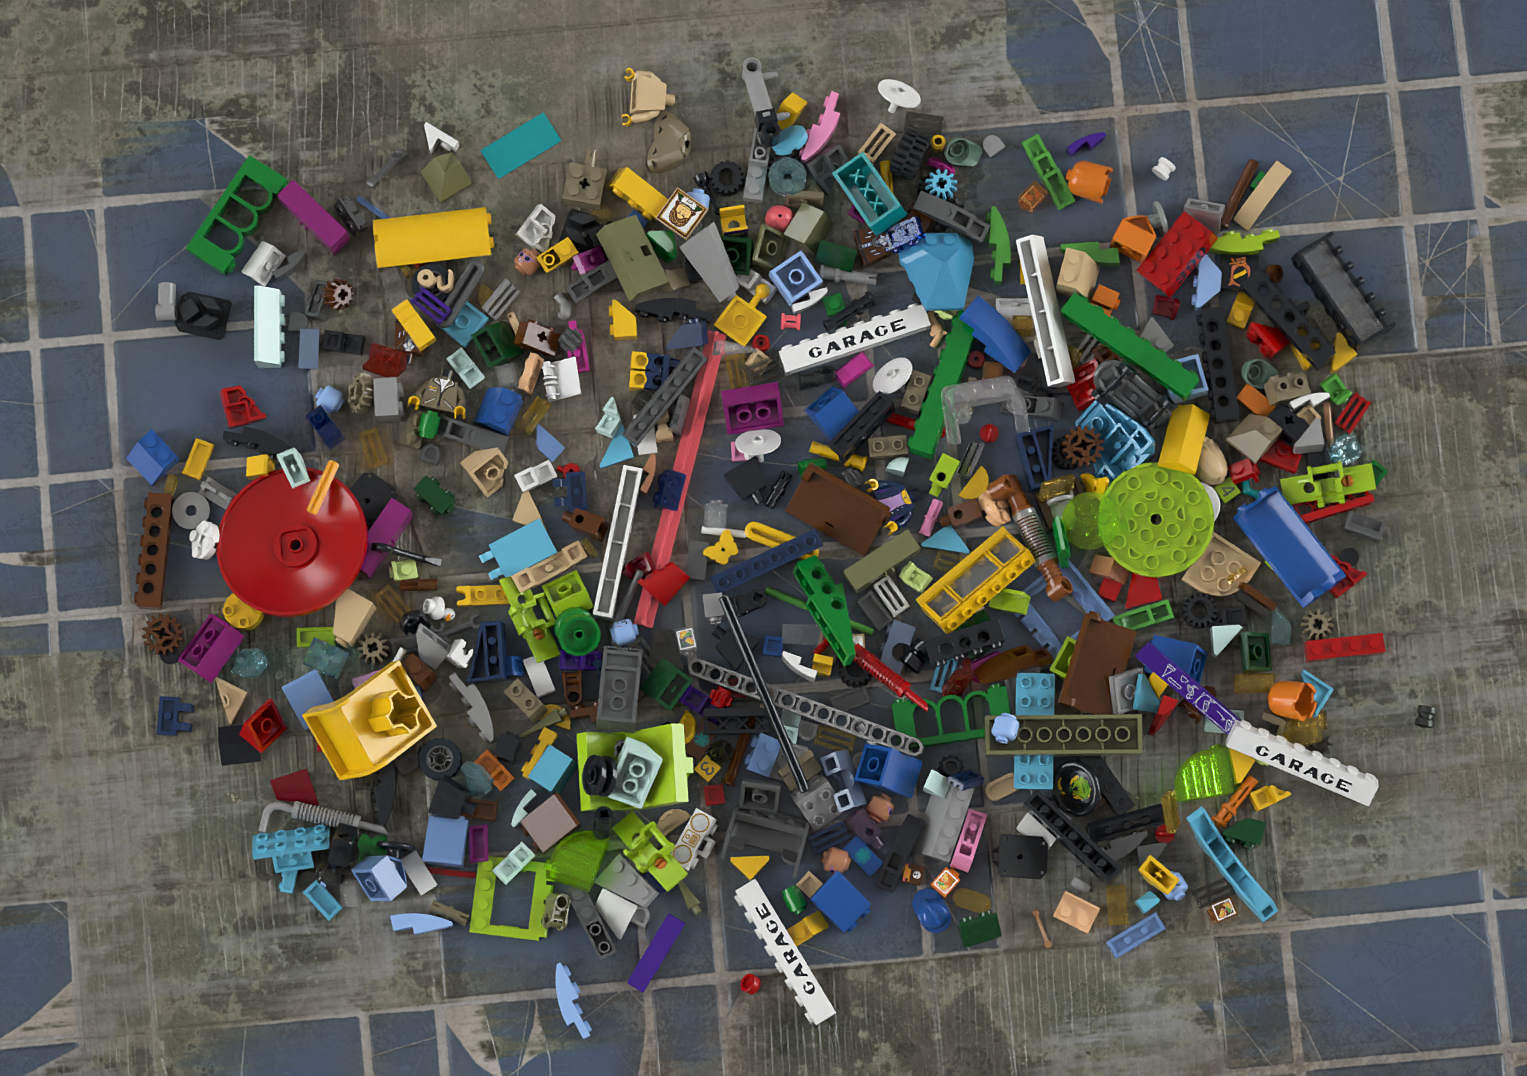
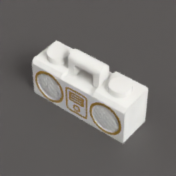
M697 808L676 843L675 849L671 852L676 861L688 872L690 868L694 869L699 861L696 857L700 855L707 859L716 843L708 836L709 834L713 836L718 827L715 824L717 819ZM703 840L707 841L703 851L698 850Z

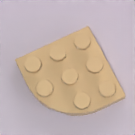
M1213 532L1207 549L1189 567L1181 580L1203 594L1214 597L1228 596L1240 590L1237 588L1240 582L1248 583L1261 562Z

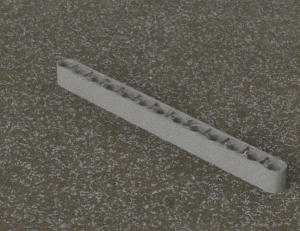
M701 659L690 661L688 666L689 672L696 678L761 701L757 689L753 693L747 692V686L754 683L752 678ZM702 664V671L695 673L693 671L694 665ZM714 670H719L721 673L720 677L716 680L712 679L711 673ZM734 676L738 677V684L736 686H730V678ZM766 683L768 690L775 692L772 698L775 707L881 746L893 748L912 757H919L924 751L921 741L914 737ZM787 696L793 699L790 706L783 705V699ZM804 703L811 705V709L807 713L801 711V706ZM828 710V718L820 719V711ZM841 716L847 718V723L844 726L837 725V719ZM858 723L865 724V730L861 733L855 731V726ZM882 730L883 737L881 739L873 738L874 731ZM893 737H901L902 741L899 746L891 744ZM912 743L920 745L918 752H910L909 747Z

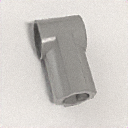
M162 282L158 284V304H156L155 308L157 321L177 320L176 284Z

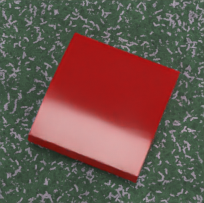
M1096 358L1074 369L1075 383L1066 385L1078 411L1089 407L1095 401L1091 392L1096 388L1093 379L1095 369L1099 365Z

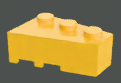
M628 167L618 169L606 185L609 190L624 199L632 208L641 211L642 215L649 221L656 220V216L668 201L665 196Z

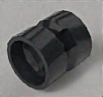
M917 638L910 646L911 650H907L900 660L914 673L919 675L925 668V662H930L924 642ZM917 652L922 655L921 658L916 655Z

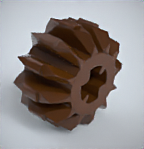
M339 278L326 282L327 287L322 288L325 291L322 297L326 298L324 304L329 305L331 310L336 309L337 311L350 307L349 302L354 301L351 298L354 292L350 291L353 285L347 284V280H340Z

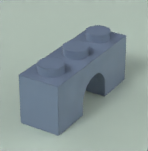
M894 620L893 625L889 623L885 634L889 636L887 642H882L879 652L883 653L881 662L900 676L904 663L898 662L893 658L892 650L899 645L909 648L916 627Z
M848 749L821 757L826 776L835 777L839 784V792L833 794L839 813L867 804L860 782L854 780L856 771Z

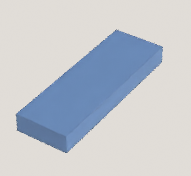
M1155 912L1108 940L1106 944L1115 959L1166 928Z

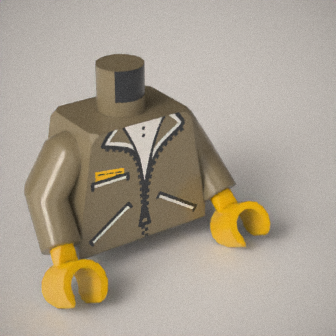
M442 369L440 379L431 377L430 381L424 382L416 390L415 394L409 398L407 407L410 404H415V410H418L420 403L421 409L452 415L455 419L457 415L461 414L463 419H465L467 400L463 389L459 387L458 383L451 381L453 371Z

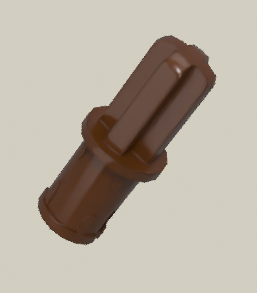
M418 577V579L400 580L399 590L418 591V593L420 591H437V578L420 579Z

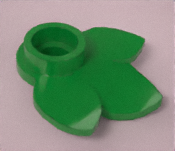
M363 834L358 840L357 845L360 851L358 862L360 863L366 855H386L387 850L377 847L376 843L378 841H388L387 836L379 835L370 839L368 835Z

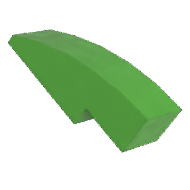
M1099 242L1061 244L1059 248L1062 254H1065L1066 248L1085 252L1099 266L1118 267L1119 265L1118 248L1099 249Z
M1168 599L1113 617L1115 624L1134 631L1175 619Z

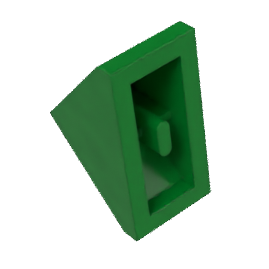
M672 230L649 231L646 233L654 252L664 262L668 264L676 259L677 251Z

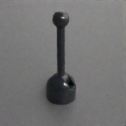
M704 171L693 177V180L697 186L704 187L715 208V214L720 215V208L707 186L709 184V176Z

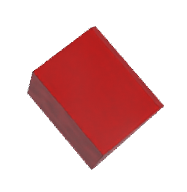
M269 698L244 722L239 734L261 753L287 729L273 699Z

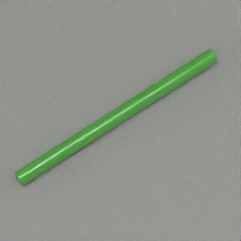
M767 586L765 594L809 611L805 606L807 602ZM850 620L852 629L872 636L873 628Z

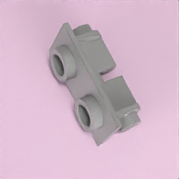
M209 477L200 485L199 494L225 510L237 495Z

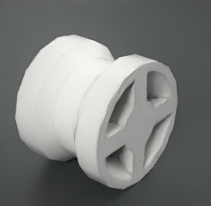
M1161 157L1158 160V165L1152 168V172L1160 179L1167 181L1170 172H1174L1176 167L1169 160Z

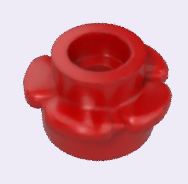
M756 335L754 341H752V348H757L764 353L765 350L767 351L770 348L769 338L766 335Z

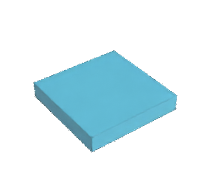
M466 301L450 327L442 328L437 323L436 326L466 349L472 341L471 334L482 329L489 321V318Z

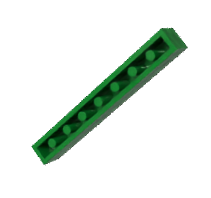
M1073 293L1061 310L1062 317L1185 402L1200 381L1194 371L1190 369L1187 371L1182 367L1181 362L1174 358L1173 360L1166 356L1167 353L1162 349H1155L1151 346V342L1144 337L1139 338L1135 335L1136 332L1132 328L1119 324L1120 321L1112 315L1109 317L1103 313L1104 310L1100 306L1090 304L1084 295Z
M959 310L958 314L954 315L951 325L953 328L951 332L947 333L945 343H947L946 348L940 352L939 360L941 361L939 367L936 366L934 369V381L928 385L926 392L928 394L927 400L922 402L920 408L922 414L920 419L917 418L915 421L914 429L916 430L914 436L911 435L908 440L907 446H909L911 454L930 460L934 457L976 340L972 335L974 329L959 319L964 312L963 310Z

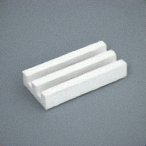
M889 575L872 585L893 617H896L899 613L910 607ZM885 581L890 584L904 606L901 607L885 585ZM879 585L882 586L898 610L895 611L879 589Z

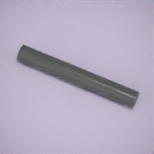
M637 569L614 622L623 620L639 585L637 581L644 574L643 571Z

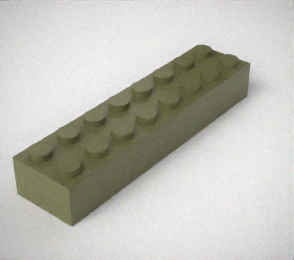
M1142 714L1014 715L1020 726L1016 739L1008 741L1007 744L996 741V737L992 734V727L997 716H985L984 718L985 757L1141 756Z

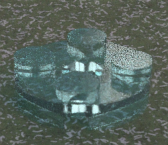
M783 157L776 161L769 170L770 186L776 193L784 196L786 194L795 195L799 193L806 184V170L799 161L790 157ZM785 173H789L793 177L791 180L783 179Z

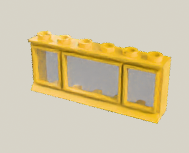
M1002 526L915 600L923 612L948 634L971 617L1035 563L1036 560L1029 549L1024 547Z

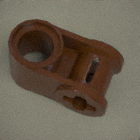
M582 670L570 673L562 671L566 703L571 708L581 705L583 702ZM571 694H578L579 700L571 702L569 701V696Z

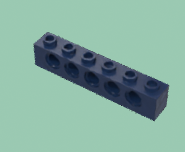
M815 528L710 577L716 592L723 593L824 545Z

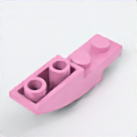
M831 91L830 97L826 96L823 107H826L824 114H820L817 123L820 126L813 124L811 129H807V143L805 147H801L799 153L801 164H805L815 157L833 135L840 119V113L834 111L839 93Z

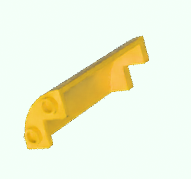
M486 207L373 220L377 268L491 255V248H494L493 237H489L488 225L492 224L491 213H487Z

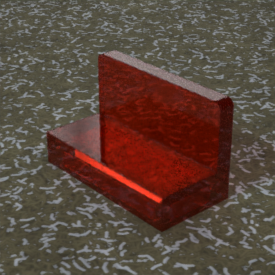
M372 343L369 346V360L362 365V369L383 377L398 378L406 370V353Z
M965 658L958 670L954 671L942 688L943 696H961L973 679L970 658Z

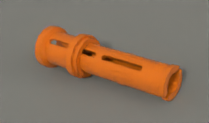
M1248 775L1230 800L1221 805L1222 808L1211 820L1222 829H1225L1227 822L1232 816L1236 815V809L1258 781Z

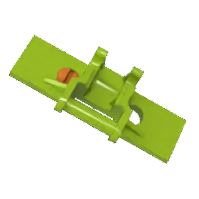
M1340 460L1337 461L1338 463L1312 468L1307 466L1308 474L1280 479L1283 496L1290 505L1317 500L1318 508L1324 507V504L1334 502L1343 504L1345 503L1344 495L1376 489L1372 463L1343 468L1342 461ZM1333 471H1339L1340 473L1338 477L1314 480L1313 475ZM1307 482H1310L1315 487L1311 493L1304 491L1303 487Z
M511 576L500 579L501 586L511 605L508 613L518 635H522L524 639L526 638L536 662L540 663L560 656L561 654L549 628L554 627L556 620L545 599V592L533 595L530 589L520 593ZM518 596L523 597L526 602L520 604L518 602ZM536 601L539 602L548 623L544 619L537 620L533 611V607L537 605Z
M631 811L612 828L630 849H624L623 853L636 864V868L644 874L649 871L667 892L688 875L670 854L675 849V845L666 839L654 821L645 825ZM652 836L663 846L659 851L649 842Z

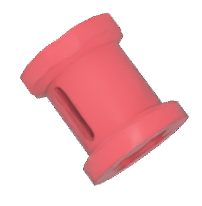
M782 313L781 330L793 328L800 331L801 314L785 315V313Z

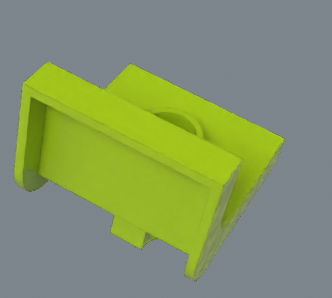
M671 723L637 730L635 733L583 732L577 734L581 811H596L602 806L609 807L612 812L638 811L688 802L687 778L690 774L694 773L693 758L687 757L685 753L684 724ZM629 737L648 745L662 758V763L643 807L640 809L609 797L586 794L582 784V773L586 760L595 754L601 757L610 756L616 762L618 758L614 756V745H617L619 739L625 741Z

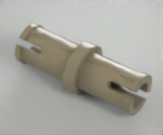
M433 900L429 912L445 917L446 920H452L463 926L466 925L469 914L453 909L454 906L450 905L449 907L436 900Z

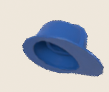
M927 888L919 890L912 902L915 914L927 931L932 933L943 932L949 927L951 922L949 908L937 891Z

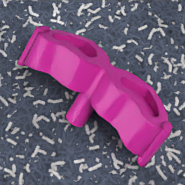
M935 157L928 159L926 165L938 168L940 172H944L946 169L947 175L955 173L951 164L943 163L941 159Z

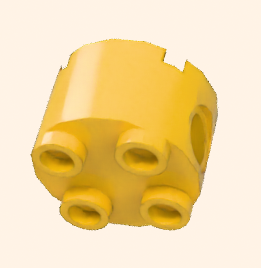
M234 593L224 603L223 614L225 619L233 628L239 631L255 629L264 618V613L246 605Z

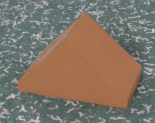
M1095 555L1088 573L1101 578L1105 577L1125 586L1130 571L1123 568L1111 557Z

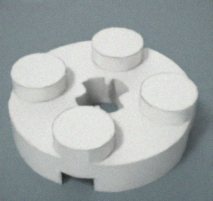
M202 521L196 530L191 531L190 541H192V556L194 558L208 560L215 554V542L219 543L220 537L216 524Z

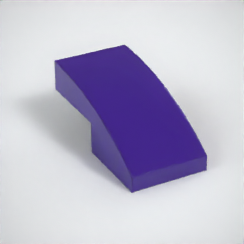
M1101 132L1082 137L1067 146L1066 152L1071 157L1084 146L1091 151L1105 140L1106 134Z
M560 650L559 670L598 671L591 663L596 658L601 660V651H592L584 656H574L568 654L565 650Z

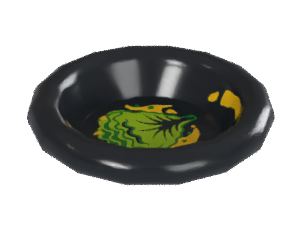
M1078 760L1066 761L1058 766L1053 774V798L1058 807L1066 814L1073 817L1087 816L1095 810L1100 800L1101 789L1099 779L1094 770L1086 763Z

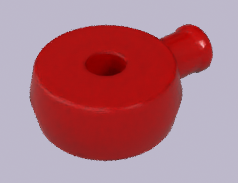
M980 351L971 352L968 360L969 366L974 369L982 367L985 363V356Z
M568 463L564 467L558 465L556 471L562 472L564 478H566V472L571 470L580 471V468L575 463Z

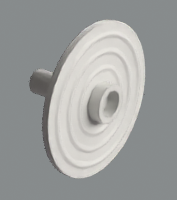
M886 79L882 80L878 85L880 94L891 102L888 108L890 113H895L898 106L914 108L921 102L919 94L903 82Z
M896 358L886 363L874 377V391L876 393L881 391L885 395L893 393L898 389L902 393L906 392L907 386L905 383L912 374L911 362L906 358Z
M768 429L748 431L736 439L735 446L738 451L744 453L746 460L756 456L758 463L764 461L763 454L770 453L780 446L781 437L775 431Z

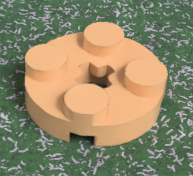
M988 490L978 497L980 510H985L987 514L985 518L992 525L1000 527L1011 520L1007 500L997 501L993 499Z

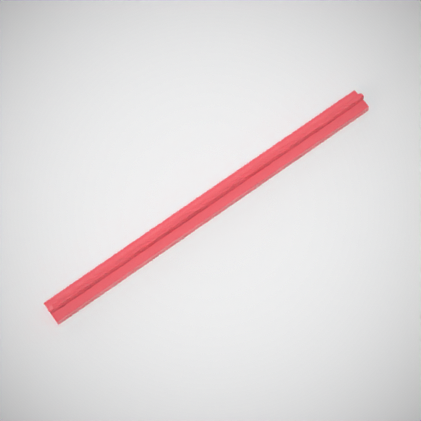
M708 331L707 333L709 343L704 345L702 354L708 360L697 373L651 553V559L656 570L662 569L670 562L727 335L721 334L718 331ZM652 572L645 577V580L653 576ZM642 588L634 624L653 629L659 601L645 588Z

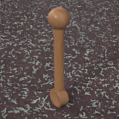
M1035 909L1032 911V915L1036 918L1044 938V946L1050 948L1052 943L1047 938L1039 918L1040 913Z

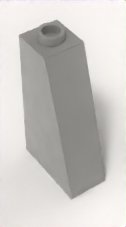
M712 222L685 241L679 248L719 302L724 299L729 301L737 295L735 291L740 286L717 227Z

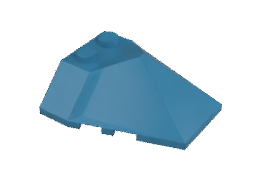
M920 233L897 245L900 264L905 268L910 282L912 281L916 288L915 292L926 311L964 309L974 263L971 241L958 233Z
M1095 400L1075 422L1076 427L1080 426L1081 430H1084V427L1087 425L1089 431L1095 428V435L1101 434L1098 439L1104 440V443L1100 445L1104 448V451L1099 452L1102 455L1100 459L1095 457L1097 462L1093 464L1096 471L1094 475L1096 478L1108 477L1109 485L1121 473L1136 465L1146 463L1154 454L1155 441L1147 430L1109 403L1103 406ZM1085 435V437H1087L1088 439L1092 440V438H1091L1090 436ZM1096 448L1089 451L1090 457L1095 453Z

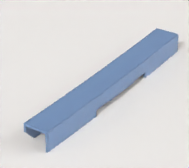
M359 196L355 200L381 219L391 218Z

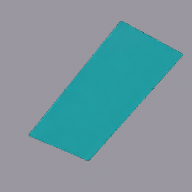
M543 112L480 151L497 178L500 179L561 142V139Z

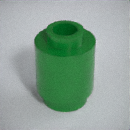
M427 410L426 413H422L418 429L420 431L419 436L434 439V436L437 435L441 417L437 416L438 412Z
M793 885L782 891L784 895L782 898L791 914L795 912L798 915L806 911L805 906L808 903L800 888L797 889L796 885Z

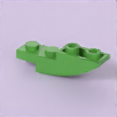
M991 206L990 212H987L986 223H990V227L985 235V242H988L989 248H996L992 249L991 261H995V266L991 268L990 279H994L993 285H1001L1003 267H1010L1011 264L1010 242L1000 213L995 206Z

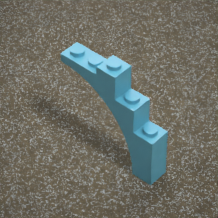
M1201 806L1186 819L1195 833L1194 837L1200 848L1213 860L1218 871L1232 885L1237 896L1262 922L1278 912L1273 900L1254 880L1227 845L1206 810Z

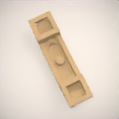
M1276 161L1241 207L1233 221L1249 231L1292 171Z
M577 540L561 549L558 553L512 575L511 578L519 592L523 593L556 577L588 556Z

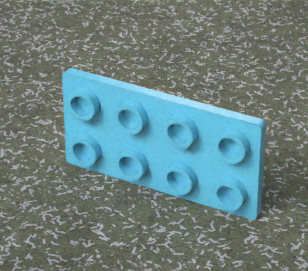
M316 825L315 827H300L294 830H279L273 833L254 835L252 840V858L255 860L272 857L275 873L314 868L312 851L330 848V826Z

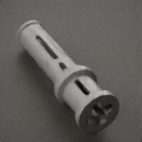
M820 265L819 276L821 279L834 280L835 283L841 280L876 285L877 273L858 271L850 273L838 268Z

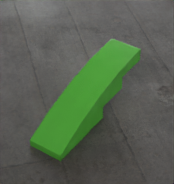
M1035 134L1022 141L1021 144L1057 209L1060 210L1075 202L1060 169L1056 166L1050 152L1046 150L1039 134Z

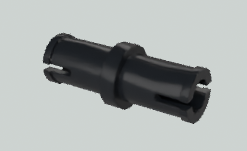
M781 471L775 485L771 486V492L764 502L766 507L775 509L780 497L784 496L785 488L790 479L793 477L791 474Z

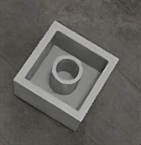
M396 377L373 379L375 417L378 423L401 422V416L405 415L404 405L400 401V398L404 397L401 382H398Z

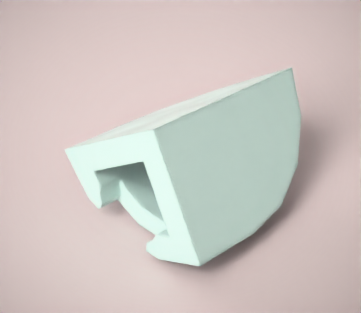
M909 457L893 459L889 462L885 471L903 477Z

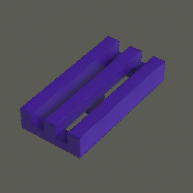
M422 286L420 288L421 291L417 292L415 298H412L410 301L440 325L452 310ZM423 295H427L430 299H432L435 303L442 307L445 310V312L443 313L441 310H439L436 306H434L431 302L424 298ZM419 299L423 301L426 305H428L431 309H433L436 313H438L441 317L437 318L434 314H432L420 303H418Z

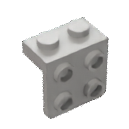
M821 773L810 778L808 781L810 790L801 794L797 787L789 795L815 831L843 813H839L833 794H836V792Z

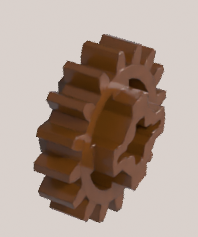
M1087 425L1084 427V430L1077 426V431L1070 429L1071 435H1065V439L1068 441H1063L1062 445L1066 446V448L1062 452L1068 453L1066 460L1071 458L1072 465L1078 462L1080 468L1083 463H1085L1086 467H1089L1090 461L1096 464L1095 457L1101 458L1102 455L1099 452H1103L1104 448L1100 445L1104 443V440L1098 439L1101 435L1100 433L1094 434L1095 428L1089 431ZM1085 435L1090 436V437L1092 438V440H1090V439H1088L1087 437H1085ZM1076 436L1077 442L1071 445V440ZM1081 443L1087 445L1085 450L1082 447L1079 448ZM1096 448L1095 453L1090 457L1089 451ZM1074 453L1080 455L1081 458L1075 456Z
M159 613L158 619L152 616L153 621H146L148 627L142 628L146 632V634L142 635V638L147 639L144 645H151L149 647L151 652L156 649V655H159L161 651L165 656H167V651L174 653L173 648H180L178 642L184 641L180 637V635L184 634V631L179 630L182 624H175L177 618L174 617L170 620L171 616L169 614L164 618ZM161 623L160 626L153 628L156 624ZM170 624L173 625L175 634L170 631ZM165 630L169 636H163L161 639L157 633H163ZM151 635L156 638V645L153 644ZM173 641L170 645L165 646L166 643Z

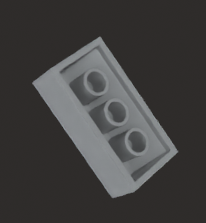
M951 783L945 798L931 794L923 817L926 823L915 845L914 853L949 864L974 791L973 788L960 791L959 787L955 788L953 783Z

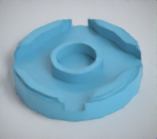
M790 126L780 132L778 143L772 146L777 155H789L793 153V149L796 148L798 150L806 143L808 134L803 126Z

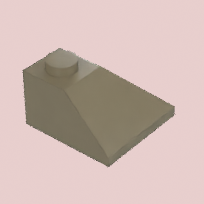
M1249 414L1225 441L1256 464L1279 439L1283 429L1268 417Z

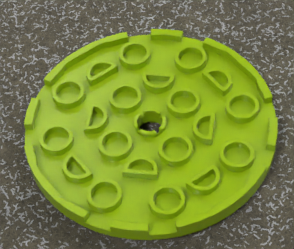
M1143 463L1121 473L1107 488L1099 507V533L1111 557L1130 572L1153 578L1175 575L1192 566L1207 549L1214 529L1212 502L1204 486L1194 475L1158 466V463ZM1159 515L1162 521L1158 525H1153L1150 520L1151 517Z

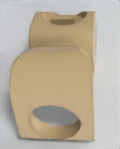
M428 269L421 270L417 276L420 286H423L425 289H433L437 285L440 291L449 293L454 286V274L450 269L448 270L447 285L443 284L441 276L435 277Z
M668 409L656 423L658 425L656 432L657 443L674 441L673 433L668 431L669 428L667 426V423L670 422Z

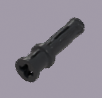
M870 291L865 292L864 296L857 300H852L851 305L822 321L823 327L826 331L830 332L856 314L862 315L866 309L877 305L875 297Z

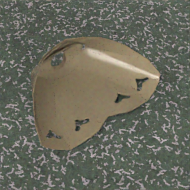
M662 111L655 121L654 142L647 156V164L651 173H663L676 168L685 161L691 150L690 129L678 117L668 111ZM687 140L689 141L688 148L685 147V141Z

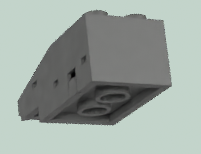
M604 646L596 730L635 733L643 649L629 647L628 651V648H618L617 650V646Z

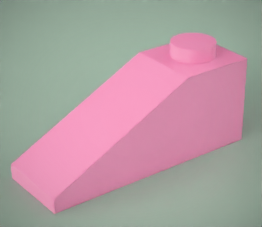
M972 809L968 810L950 867L969 872L987 814Z

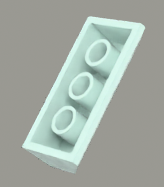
M254 286V361L258 368H281L282 362H285V352L282 351V344H285V333L282 332V325H285V314H282V306H285V295H282L280 289Z

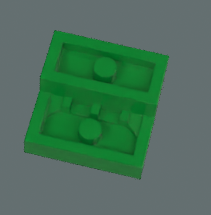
M1056 516L1052 523L1059 564L1064 569L1069 567L1068 558L1071 555L1065 524L1059 516Z

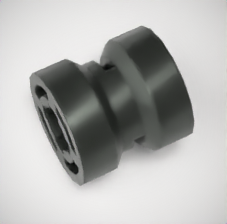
M1418 705V717L1415 718L1414 724L1424 728H1433L1434 721L1432 719L1436 715L1437 709Z

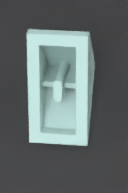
M295 447L277 454V458L292 489L310 481L303 458Z
M1240 625L1212 626L1210 628L1212 656L1214 658L1242 628Z
M931 770L922 791L945 798L951 784L947 783L948 778Z

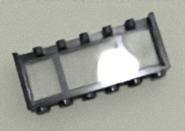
M1331 231L1296 252L1291 260L1294 267L1303 276L1304 282L1314 292L1315 298L1325 308L1326 314L1334 321L1337 330L1345 337L1348 346L1356 352L1389 332L1396 326V323L1393 322L1387 325L1382 317L1386 314L1385 309L1380 308L1377 310L1373 305L1374 293L1366 294L1361 287L1365 282L1363 277L1360 276L1356 279L1350 270L1354 267V264L1351 261L1345 263L1340 257L1343 248L1340 245L1334 248L1329 241L1334 235Z

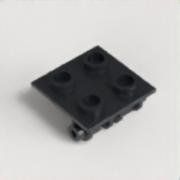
M1031 352L1015 387L1038 397L1052 398L1057 387L1048 386L1042 358L1038 359V356Z

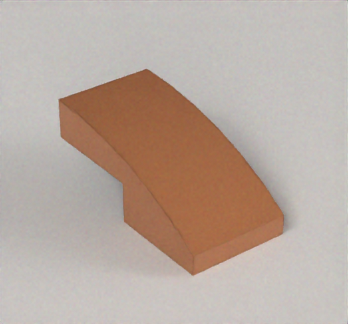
M653 453L643 468V473L648 476L640 488V493L645 496L648 495L656 472V455Z

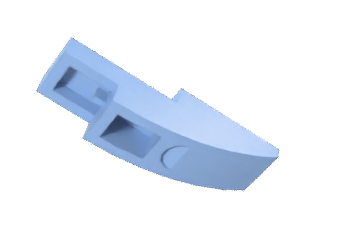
M560 962L556 967V993L559 1007L567 1026L575 1023L582 1038L586 1039L591 1036L589 1032L592 1029L587 1020L583 1022L580 1016L583 1012L579 1004L573 1003L574 1000L579 998L578 993L581 991L576 982L571 983L568 977L571 973L567 965L562 966Z

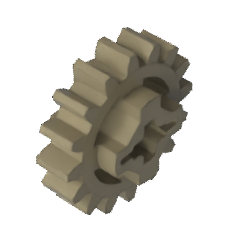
M360 372L353 376L354 381H351L348 387V405H351L350 410L352 413L365 414V411H368V406H371L373 401L374 386L371 381L372 376H369L368 373Z

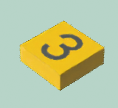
M707 755L694 768L707 782L721 769Z

